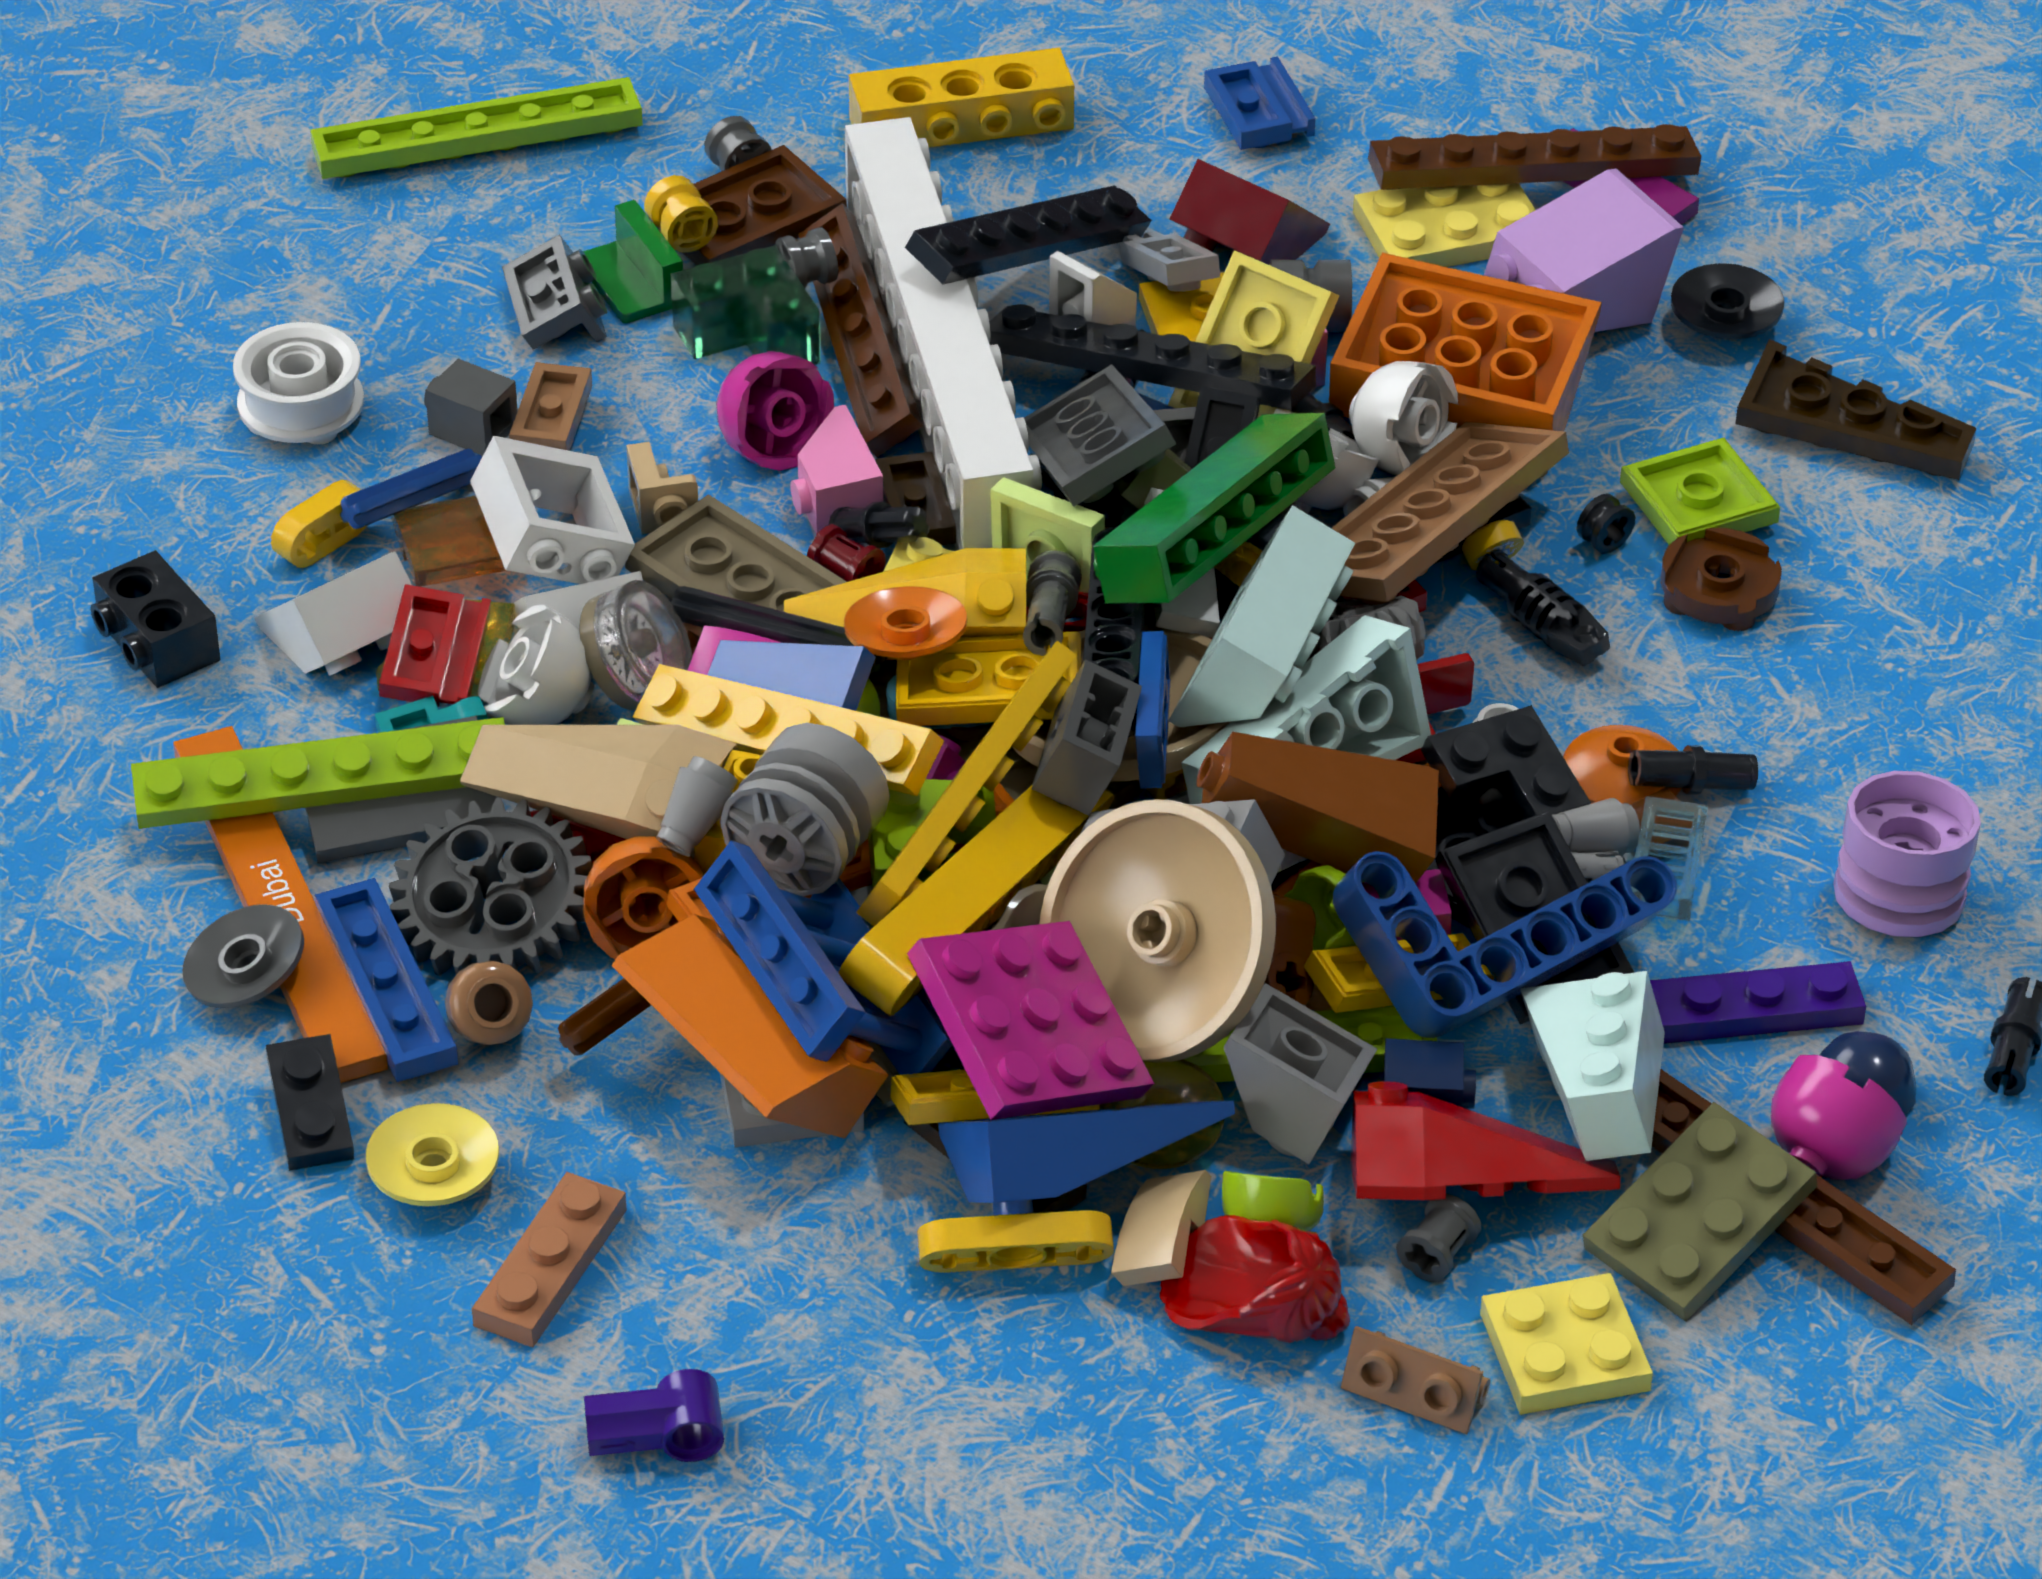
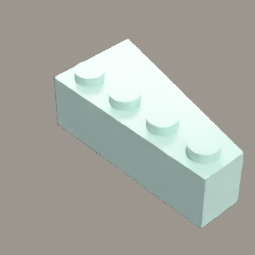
M1366 615L1361 617L1301 668L1302 674L1284 703L1273 697L1259 719L1232 721L1181 762L1190 804L1202 803L1203 789L1197 787L1196 782L1203 760L1211 751L1218 753L1232 732L1396 760L1421 748L1427 736L1431 735L1411 629Z

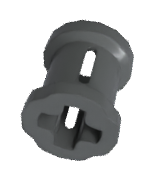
M1447 1193L1445 1199L1430 1200L1424 1210L1425 1218L1415 1230L1407 1231L1396 1245L1397 1255L1401 1263L1418 1278L1428 1282L1442 1281L1454 1266L1453 1257L1462 1246H1468L1473 1243L1482 1229L1481 1221L1476 1211L1459 1197Z

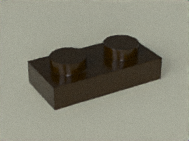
M933 452L875 459L883 475V502L890 504L892 507L922 508L927 513L925 522L930 526L926 538L935 540L941 546L956 544V524Z

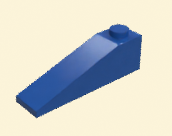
M1202 1101L1125 1107L1114 1111L1107 1109L1063 1112L1056 1116L1032 1115L996 1120L977 1119L938 1123L940 1139L968 1202L992 1203L993 1215H1008L1033 1212V1199L1054 1198L1234 1115L1235 1107L1234 1101Z

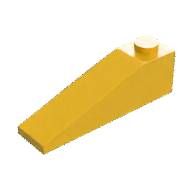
M964 548L784 600V612L844 627V617L848 609L859 599L871 593L894 587H927L948 593L962 603L967 613V627L961 637L1020 635L1024 633L1026 626V548ZM888 657L886 660H897V658Z

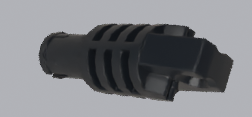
M1501 550L1491 551V556L1500 563L1499 565L1487 555L1482 558L1476 570L1477 580L1502 597L1507 602L1510 616L1520 622L1522 626L1531 631L1537 638L1543 640L1548 647L1582 666L1593 662L1598 656L1603 655L1610 649L1609 635L1603 626L1584 605L1576 601L1574 597L1565 592L1560 586L1553 583L1550 578L1542 573H1528Z

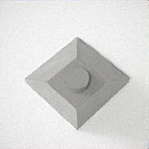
M1266 983L1263 985L1249 1012L1236 1026L1224 1046L1252 1131L1267 1139L1269 1144L1278 1152L1288 1156H1296L1308 1164L1311 1163L1377 1051V1048Z

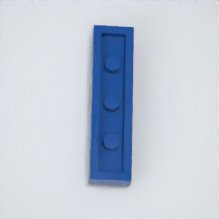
M372 878L315 894V904L387 1055V1063L396 1082L458 1065L457 1046L376 879Z

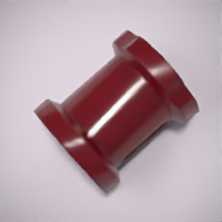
M835 524L827 525L817 533L807 553V557L847 582L883 572L886 564L883 550L873 545L864 547L847 538V533Z

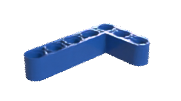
M1375 851L1367 853L1358 860L1337 883L1333 891V905L1337 915L1404 1023L1412 1032L1421 1037L1436 1038L1453 1031L1522 994L1520 989L1535 987L1642 930L1674 900L1677 893V881L1673 871L1663 861L1649 856L1635 858L1460 951H1457L1405 866L1389 853ZM1362 882L1373 886L1379 898L1369 895L1364 889ZM1631 887L1637 889L1643 895L1645 902L1636 897ZM1581 912L1590 916L1597 928L1590 926L1584 920ZM1396 936L1406 940L1412 947L1414 954L1405 951L1398 944ZM1531 938L1539 941L1545 947L1548 955L1538 951ZM1481 965L1490 968L1495 973L1498 982L1488 978L1483 972ZM1430 991L1439 994L1445 1000L1448 1009L1439 1006L1432 999Z

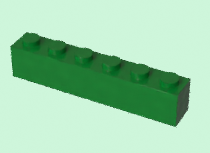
M1325 413L1262 414L1093 545L1095 554L1094 570L1097 578L1101 581L1105 603H1170L1332 472L1336 467Z

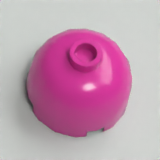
M769 351L746 358L732 368L721 384L716 401L718 425L727 444L749 462L764 468L781 471L798 467V453L834 408V394L829 382L822 379L819 371L816 369L818 368L811 361L798 356Z
M1800 1055L1781 1078L1772 1098L1771 1127L1776 1140L1783 1150L1811 1168L1821 1178L1823 1176L1833 1180L1859 1179L1879 1167L1894 1151L1900 1141L1902 1131L1907 1125V1118L1899 1104L1870 1078L1865 1086L1861 1088L1854 1082L1844 1078L1850 1068L1849 1066L1837 1060L1819 1055Z

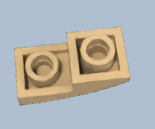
M1206 1170L1147 1179L1139 1188L1126 1213L1119 1234L1111 1271L1123 1286L1183 1277L1189 1234L1205 1223L1211 1175Z

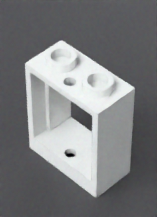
M498 436L492 437L470 482L505 570L577 584L619 576L635 543L598 456ZM535 507L572 514L576 525L539 518ZM563 563H569L566 568L558 569Z

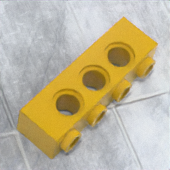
M1060 47L849 74V118L851 124L910 117L917 138H926L929 148L1074 129L1075 85Z

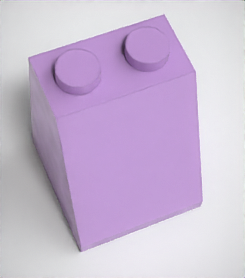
M1616 168L1608 169L1498 231L1484 276L1602 302L1595 332L1652 323L1684 227Z

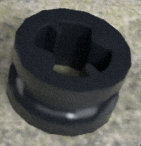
M1609 493L1601 494L1588 503L1581 512L1576 530L1582 539L1591 542L1593 547L1603 554L1611 553L1628 539L1635 526L1636 517L1634 511L1625 505H1621L1619 500Z

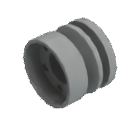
M803 723L787 727L772 741L755 763L754 770L742 780L739 788L724 804L720 824L725 844L728 845L732 840L749 846L779 889L800 896L822 893L838 880L845 866L856 855L857 848L868 839L885 816L890 799L886 776L873 755L860 743L830 726Z

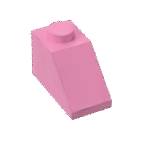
M846 404L834 407L798 453V479L792 480L790 485L792 500L799 515L806 513L816 535L829 524L830 516L837 508H866L872 502L883 501V475Z

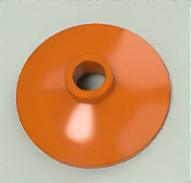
M916 586L894 587L871 593L855 602L848 609L844 617L846 637L854 646H864L873 655L901 660H911L939 652L958 641L967 627V613L958 599L940 590Z
M1608 725L1588 730L1576 737L1568 745L1563 758L1591 804L1609 798H1615L1621 803L1632 804L1664 789V787L1632 786L1628 778L1630 753L1633 750L1678 751V749L1666 738L1653 731L1630 725ZM1668 788L1675 796L1681 791V788Z

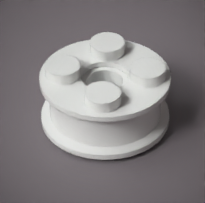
M310 322L280 324L251 336L239 347L233 360L234 378L240 387L237 396V409L243 423L252 433L279 442H309L319 445L334 440L337 433L349 427L357 419L364 404L363 387L357 378L360 372L361 359L356 344L345 333L333 327Z

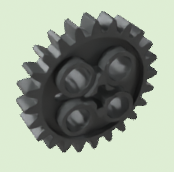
M497 797L492 805L491 812L482 813L479 805L474 800L470 801L468 817L460 819L452 810H446L445 815L448 826L442 830L433 824H424L428 841L422 843L408 840L406 846L411 860L395 861L394 866L399 880L389 883V889L394 901L390 905L391 912L407 945H411L418 963L430 959L434 972L438 976L445 973L452 965L457 975L459 971L473 963L487 961L508 964L517 971L519 965L526 964L532 971L538 974L541 972L539 956L546 953L558 960L563 958L559 943L561 938L578 942L581 939L576 922H585L583 912L584 885L591 870L592 861L591 857L587 855L582 836L573 837L570 822L567 819L554 824L551 810L548 807H544L532 817L528 802L524 799L516 805L513 812H506L502 798ZM480 857L476 860L468 861L472 858ZM539 869L536 872L527 873L528 871ZM459 908L457 911L446 913L449 910ZM515 920L518 921L517 923L511 925H505L508 922H512Z

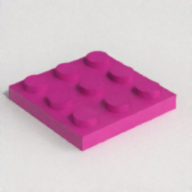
M1070 921L921 938L908 951L907 955L991 1120L1138 1099L1154 1085L1145 1064Z

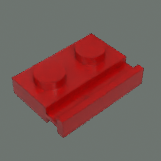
M405 584L379 681V697L414 702L433 696L437 707H440V703L453 705L462 699L470 697L491 615V599L482 598L481 602L464 600V594Z

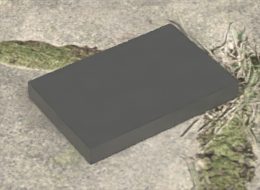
M471 716L413 728L476 721L477 716ZM470 787L306 807L305 810L317 863H323L406 847L408 840L426 843L428 839L424 830V824L430 823L442 830L448 826L445 815L446 810H452L460 819L468 817L470 801L474 800L479 805L482 813L491 812L492 805L497 797Z

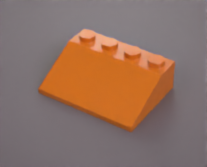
M1382 253L1330 363L1329 403L1343 411L1344 415L1342 417L1349 418L1352 399L1374 371L1395 361L1423 362L1443 366L1453 377L1458 392V404L1448 403L1449 413L1447 421L1457 423L1456 429L1465 422L1564 431L1601 312L1602 302Z

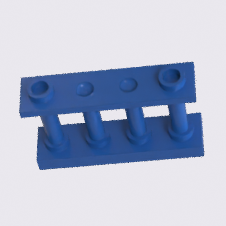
M731 840L694 888L703 904L809 1057L828 1062L846 1037L850 1035L879 1044L900 1075L931 1072L953 1045L940 1018L921 991L895 1015L889 1016L846 984L838 972L843 962L855 945L874 926L856 913L860 906L840 878L822 893L813 894L810 899L779 889L751 848Z

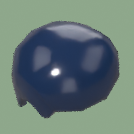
M1855 1031L1844 1033L1835 1038L1819 1054V1056L1834 1059L1849 1066L1850 1068L1844 1078L1854 1082L1861 1088L1865 1086L1869 1078L1880 1085L1899 1104L1905 1115L1915 1105L1916 1081L1912 1061L1906 1050L1892 1038L1872 1032Z

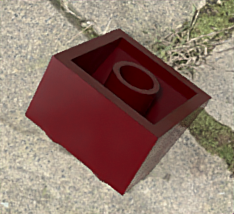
M1197 159L1169 218L1171 221L1187 229L1183 238L1211 252L1214 251L1218 243L1232 250L1228 260H1230L1235 250L1270 265L1271 260L1298 259L1327 233L1330 223L1294 202L1200 159Z

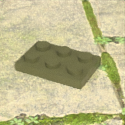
M1713 1102L1582 1235L1584 1248L1686 1322L1818 1186L1816 1172L1716 1102Z

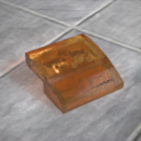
M476 496L416 506L391 516L404 561L408 560L415 586L422 587L507 571Z

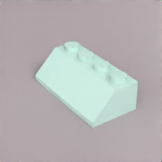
M1292 505L1239 587L1168 721L1178 727L1259 719L1273 697L1284 703L1302 674L1301 668L1320 638L1318 634L1337 605L1335 601L1354 571L1344 564L1355 542Z

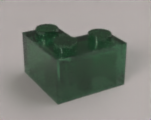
M776 245L764 249L751 250L745 254L712 263L699 264L693 268L671 273L673 328L693 359L747 345L753 355L769 351L781 352L811 361L814 365L820 364L819 309Z

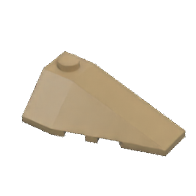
M482 725L460 782L463 786L515 803H519L522 799L527 800L528 806L536 810L548 807L552 815L625 839L635 836H657L661 829V823L679 768H687L693 756L704 758L724 768L731 750H737L738 746L737 743L681 725ZM695 847L691 853L693 858H695Z

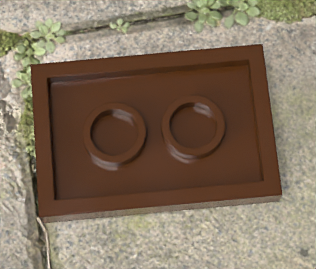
M782 145L693 184L700 193L701 198L707 201L717 215L718 227L708 244L699 250L682 253L705 274L712 277L774 250L778 238L792 236L798 239L799 233L843 203L847 207V199L785 145Z

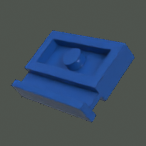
M1278 56L1270 58V65L1258 66L1256 61L1205 70L1204 89L1240 150L1262 148L1269 144L1292 140V133L1304 131L1307 137L1315 136L1316 118Z

